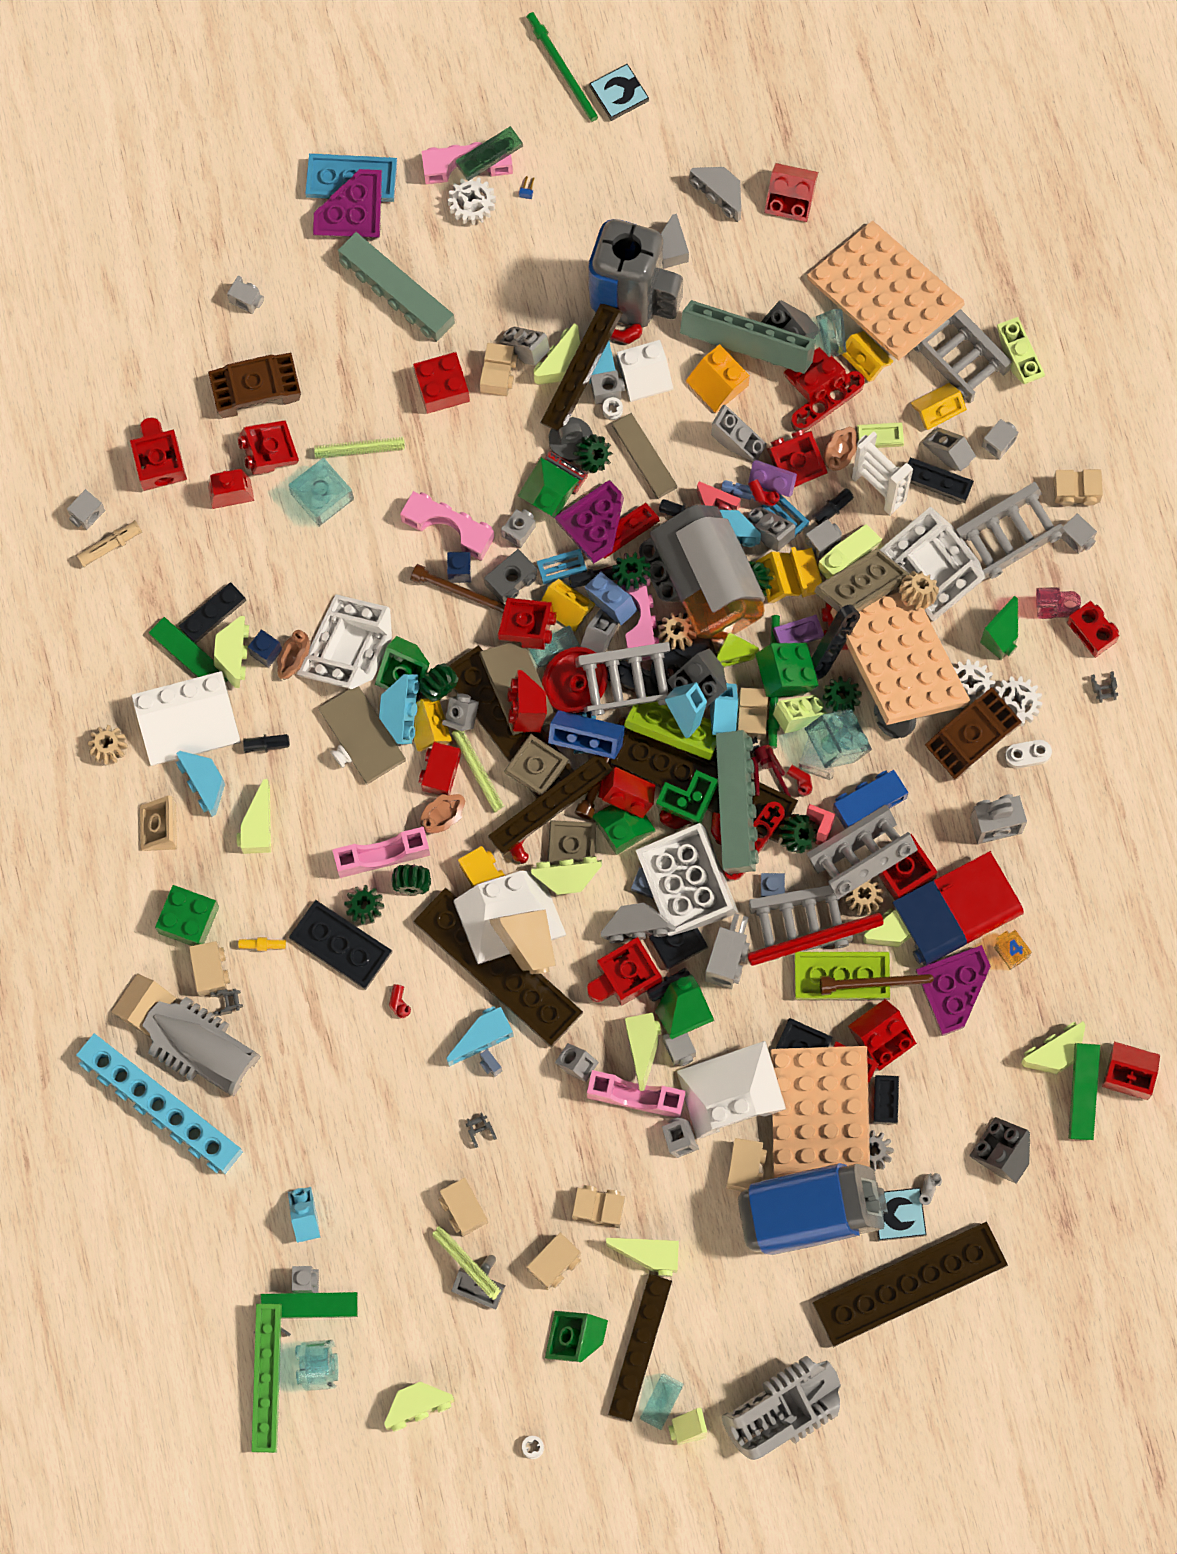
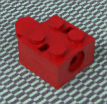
M153 417L144 419L140 424L142 437L130 440L143 491L187 480L174 429L163 432L158 419Z
M637 937L597 960V967L602 975L588 983L587 993L589 998L596 1003L615 995L620 1005L623 1006L645 993L648 989L661 983L662 976Z

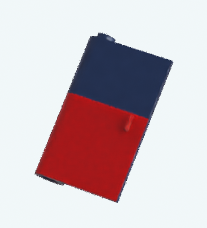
M991 851L892 902L915 942L914 958L919 964L923 963L925 966L1024 914L1018 897Z

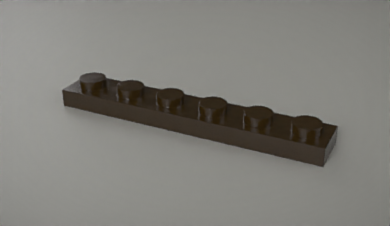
M600 303L540 422L542 425L558 432L561 427L567 425L623 314L620 310Z
M595 755L489 834L488 838L503 856L602 782L613 769L602 756Z
M651 1274L648 1276L608 1413L609 1416L632 1422L672 1280Z

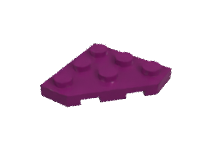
M359 169L314 212L313 235L351 237L357 232L362 237L380 238L382 170Z
M608 480L555 516L556 523L593 564L613 550L624 501L623 494L611 480Z
M982 945L921 967L915 971L917 975L931 974L934 977L932 983L921 984L942 1036L963 1029L967 1023L991 967Z

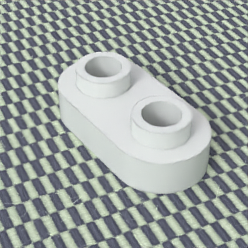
M1044 740L1013 744L1006 751L1005 761L1010 767L1015 769L1041 765L1050 759L1052 749L1050 744ZM1042 748L1044 750V753L1039 754L1037 753L1036 749ZM1019 752L1022 757L1016 758L1013 753Z

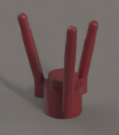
M764 745L754 751L755 757L751 758L754 763L755 795H760L758 766H761L762 769H773L783 792L791 797L782 778L785 775V771L776 758L772 747Z

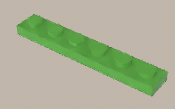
M256 1304L252 1452L277 1453L282 1304Z

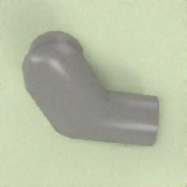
M930 1173L925 1177L922 1193L919 1198L923 1205L931 1203L936 1186L942 1184L940 1174Z

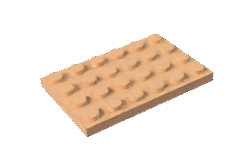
M873 220L807 274L808 280L898 361L965 305L964 300Z
M894 593L883 596L859 612L860 618L850 635L846 634V644L886 725L969 705L970 699L924 609L920 607L916 610L913 605L907 607V601L901 600V594ZM832 608L831 614L835 618L838 611Z
M867 1046L771 1049V1061L786 1110L772 1114L774 1178L838 1163L846 1164L847 1166L860 1164L870 1167Z

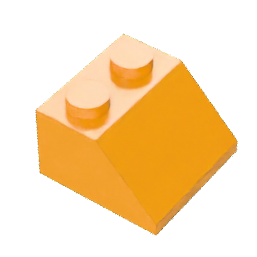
M719 344L702 358L686 379V383L714 413H717L722 405L728 404L749 386L750 375Z

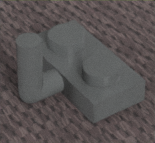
M489 1255L483 1262L480 1270H483L482 1272L486 1276L489 1275L490 1269L496 1262V1257ZM461 1267L451 1292L496 1310L506 1285L492 1280L495 1286L497 1285V1288L501 1289L497 1298L492 1300Z

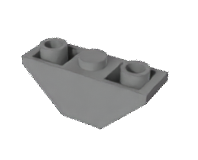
M725 167L692 168L689 174L690 184L696 190H701L705 193L707 199L712 204L719 205L727 217H733L738 222L741 219L740 180Z
M515 326L509 328L504 333V337L499 341L502 345L514 346V354L518 355V358L525 364L534 366L550 351L548 338L544 332Z
M722 405L712 423L711 435L726 449L752 462L758 460L767 443L730 408Z
M760 506L751 510L746 517L761 533L760 540L763 544L776 552L788 544L795 536L796 526L794 523Z
M645 903L621 906L601 931V937L609 940L610 943H622L626 938H632L633 940L638 937L639 940L646 939V935L654 934V937H664L668 935V932L676 930L672 923L651 906Z

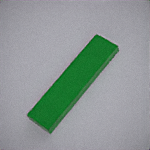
M165 617L149 632V635L197 678L220 672L214 666V660Z
M1075 1043L1069 1139L1094 1140L1100 1058L1099 1044Z
M358 1292L261 1294V1304H282L281 1319L358 1317Z

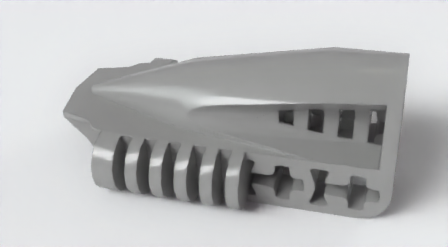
M185 997L180 1004H168L159 1001L149 1011L142 1025L150 1033L152 1040L148 1054L154 1058L159 1055L158 1060L160 1062L166 1060L165 1065L168 1067L173 1065L172 1069L176 1072L180 1069L179 1074L182 1076L187 1074L186 1078L190 1081L198 1074L231 1096H235L241 1087L242 1078L249 1068L256 1065L261 1056L225 1033L229 1023L224 1021L221 1024V1018L216 1017L214 1019L215 1015L211 1012L207 1014L208 1010L205 1008L200 1010V1005L197 1003L193 1005V1000Z
M804 1356L799 1360V1364L795 1362L791 1365L792 1368L787 1367L784 1369L785 1373L779 1372L777 1377L773 1376L770 1378V1382L765 1381L762 1384L763 1392L732 1412L722 1415V1422L726 1432L737 1449L745 1457L751 1460L759 1459L789 1439L796 1444L800 1440L799 1437L801 1439L805 1438L807 1433L811 1434L814 1432V1428L819 1429L821 1423L825 1425L828 1423V1419L832 1420L838 1416L840 1409L838 1391L841 1384L837 1372L827 1360L815 1363L808 1356Z

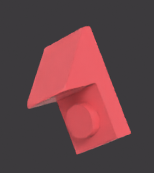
M698 482L697 495L701 505L718 506L720 510H739L740 498L703 482Z

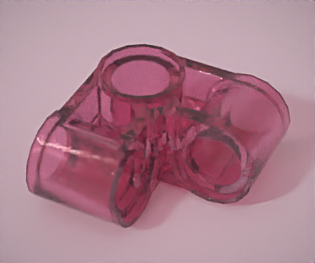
M1060 587L1036 588L1038 618H1067L1080 609L1081 597L1074 591L1060 592ZM1067 601H1073L1075 602L1076 606L1073 608H1068L1065 606L1064 603Z

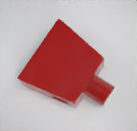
M242 469L223 471L210 475L208 489L212 509L255 501L251 480Z

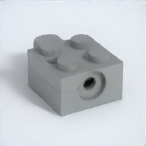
M1008 794L993 802H990V800L980 801L976 804L977 806H974L970 821L977 845L1022 834L1027 824L1020 795L1013 797L1012 794Z
M737 913L734 914L730 930L722 927L719 928L706 969L705 982L732 989L734 983L739 984L743 968L740 962L746 961L750 943L746 942L747 935L744 934L749 917H743L739 932H735L740 915Z

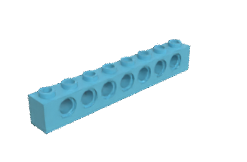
M95 1033L76 1054L80 1060L78 1064L87 1072L91 1070L98 1074L97 1079L106 1087L110 1084L117 1090L114 1093L124 1101L129 1098L135 1103L133 1108L143 1116L148 1113L153 1117L151 1122L159 1129L163 1130L165 1127L172 1133L169 1136L180 1145L184 1142L190 1146L188 1151L198 1159L202 1156L209 1161L206 1165L215 1173L221 1171L226 1174L242 1155L243 1151L239 1146ZM101 1058H109V1063L106 1067H98V1061ZM127 1072L126 1080L123 1082L116 1081L118 1073ZM138 1086L146 1088L142 1096L134 1095V1091ZM155 1101H164V1106L161 1110L154 1111L152 1109ZM174 1115H181L182 1121L178 1125H172L170 1123L171 1118ZM199 1129L201 1131L199 1138L195 1140L189 1139L190 1131ZM216 1143L219 1145L217 1153H207V1148L210 1144Z

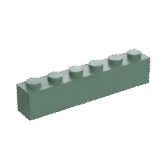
M357 232L338 249L341 265L346 269H352L362 283L367 282L371 285V289L379 297L384 296L394 310L397 311L399 309L404 313V317L412 325L417 324L427 338L430 339L432 337L435 341H438L455 324L454 314Z
M693 300L688 303L682 312L680 333L690 338L699 339L711 345L720 344L722 347L733 352H739L755 359L770 362L773 365L789 368L795 372L805 373L813 362L816 343L814 339Z
M744 730L716 733L723 870L728 874L756 871L759 856L758 851L755 850L754 842L757 841L758 834L756 827L753 825V818H756V807L752 803V796H755L754 782H751V773H754V763L750 759V751L753 750L752 738Z

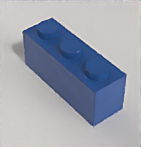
M558 710L550 723L548 743L615 759L623 745L625 726Z
M887 770L883 771L871 783L863 782L855 788V792L849 795L844 793L835 799L836 802L833 805V810L845 829L884 805H887L890 809L907 799L908 791L895 770L889 773Z

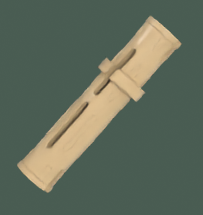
M134 520L122 529L114 530L112 535L76 556L83 567H86L120 545L122 547L125 546V542L143 532Z

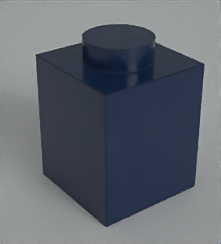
M447 552V575L449 582L471 583L470 552Z
M261 629L249 644L248 650L250 656L269 668L280 654L282 647L278 640Z

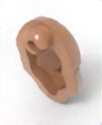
M846 427L835 431L830 441L826 444L823 459L827 468L838 471L848 466L857 450L856 431L853 427Z
M302 630L293 632L292 637L284 643L278 656L277 672L280 679H289L295 672L299 671L304 659L309 654L310 639Z
M460 794L440 795L425 807L420 818L421 827H424V831L428 833H439L449 829L451 825L461 819L462 810L466 802L465 798Z

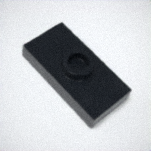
M875 1075L874 1124H898L899 1076Z

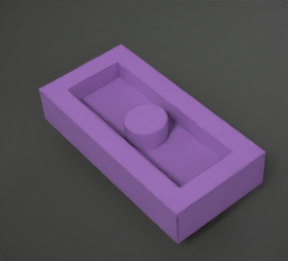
M756 460L752 463L748 483L758 479L762 488L790 497L793 494L797 474Z
M817 615L774 627L772 630L777 643H808L824 637Z

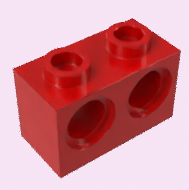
M1089 601L1069 616L1067 625L1096 658L1117 643L1120 635L1116 625L1112 622L1109 623L1104 617L1105 614L1102 608ZM1090 616L1093 622L1087 623L1082 617ZM1103 633L1108 639L1100 640L1096 634Z

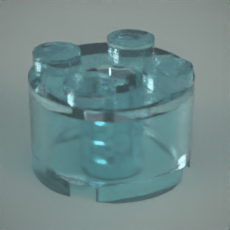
M332 1339L302 1342L301 1345H296L295 1355L296 1359L299 1360L300 1370L296 1371V1380L298 1385L302 1384L305 1391L336 1389L337 1385L333 1381H338L339 1364L337 1353H332L331 1347H336Z

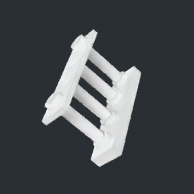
M872 432L869 436L864 435L857 442L852 480L856 482L863 476L885 497L884 510L889 515H892L907 500L913 468L908 463L902 467H896L875 447L877 434Z

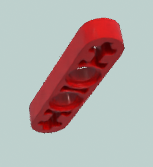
M858 371L849 372L846 374L847 380L841 386L834 388L825 397L815 401L813 404L808 402L795 411L791 418L792 428L795 431L804 429V431L809 430L860 393L865 383L863 374ZM851 379H853L854 381L858 379V386H856L855 384L851 385L848 388L849 393H847L846 387L850 385ZM838 390L842 392L843 398L834 400L830 396L831 392ZM821 403L825 406V411L817 413L813 410V406ZM809 411L810 416L806 418L805 425L803 423L797 424L798 417L804 419Z
M778 802L768 803L753 823L754 827L763 825L768 830L764 838H758L757 841H754L755 850L758 851V854L785 817V810ZM778 807L780 816L772 818L770 822L774 825L771 828L767 822L761 821V819L765 817L767 820L771 815L769 809ZM723 870L724 875L732 881H737L741 879L746 873H739L738 875L733 874L732 876H730L726 871Z

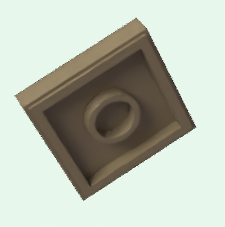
M530 734L508 764L504 773L537 795L542 796L552 786L569 762V759Z
M550 820L548 861H550V865L559 864V860L573 859V863L583 862L582 858L595 856L597 823Z

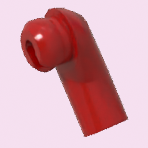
M633 324L624 331L615 329L610 339L630 344L641 337L643 328L640 324Z
M792 764L787 775L797 780L798 793L800 795H810L813 789L811 776Z
M664 810L659 814L660 822L675 830L691 824V822Z
M525 839L510 850L512 859L520 864L526 863L529 859V855L525 852L522 845Z

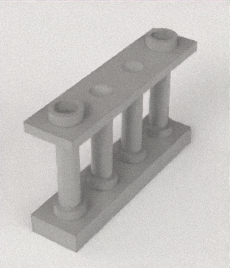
M961 309L913 348L916 352H921L954 387L960 390L963 399H966L969 403L974 401L976 392L973 389L994 371H999L1004 376L1010 371L1012 361ZM953 324L959 333L939 350L935 351L927 342L947 325ZM963 340H969L974 345V349L951 367L943 357ZM979 355L984 356L989 361V365L966 383L958 373Z
M1033 482L956 529L963 541L967 539L972 541L987 566L983 570L986 579L998 577L1003 573L1002 570L1049 541L1050 543L1058 541L1065 532L1061 523L1054 527L1038 501L1042 492L1036 482ZM1025 504L1031 505L1046 530L1045 533L1035 539L1019 514V508ZM1005 516L1011 517L1027 543L1017 550L1013 549L999 525V520ZM985 528L992 530L1007 555L997 562H994L979 537L980 531Z
M669 642L576 657V668L583 667V671L586 670L592 706L584 708V713L591 712V716L605 714L604 710L658 702L659 706L667 705L664 699L670 693H668L662 658H665L664 654L670 652ZM648 656L654 661L659 695L646 697L640 665L642 657ZM628 660V663H631L637 699L623 701L617 666L620 665L619 661ZM603 663L609 668L614 702L601 704L595 673L597 664Z
M887 805L882 806L806 853L818 874L826 870L832 877L828 882L837 899L918 850L909 832L900 837L893 828L897 824ZM886 833L892 842L880 849L874 839ZM866 845L872 854L860 861L854 854V851ZM846 857L852 867L840 873L834 864Z
M831 886L750 899V913H756L760 918L765 948L774 945L768 915L770 910L779 909L783 913L788 941L797 938L792 915L793 906L802 905L805 907L810 933L820 931L815 911L816 902L825 901L829 904L833 927L842 924L837 902L839 899L836 898ZM853 935L803 951L834 945L835 948L847 947L852 942Z

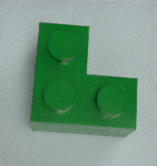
M696 770L687 791L665 782L656 801V806L691 823H701L717 789L718 779Z

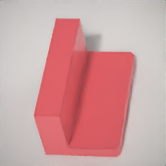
M809 804L806 815L809 816V820L820 826L815 844L821 845L827 841L833 827L835 814Z

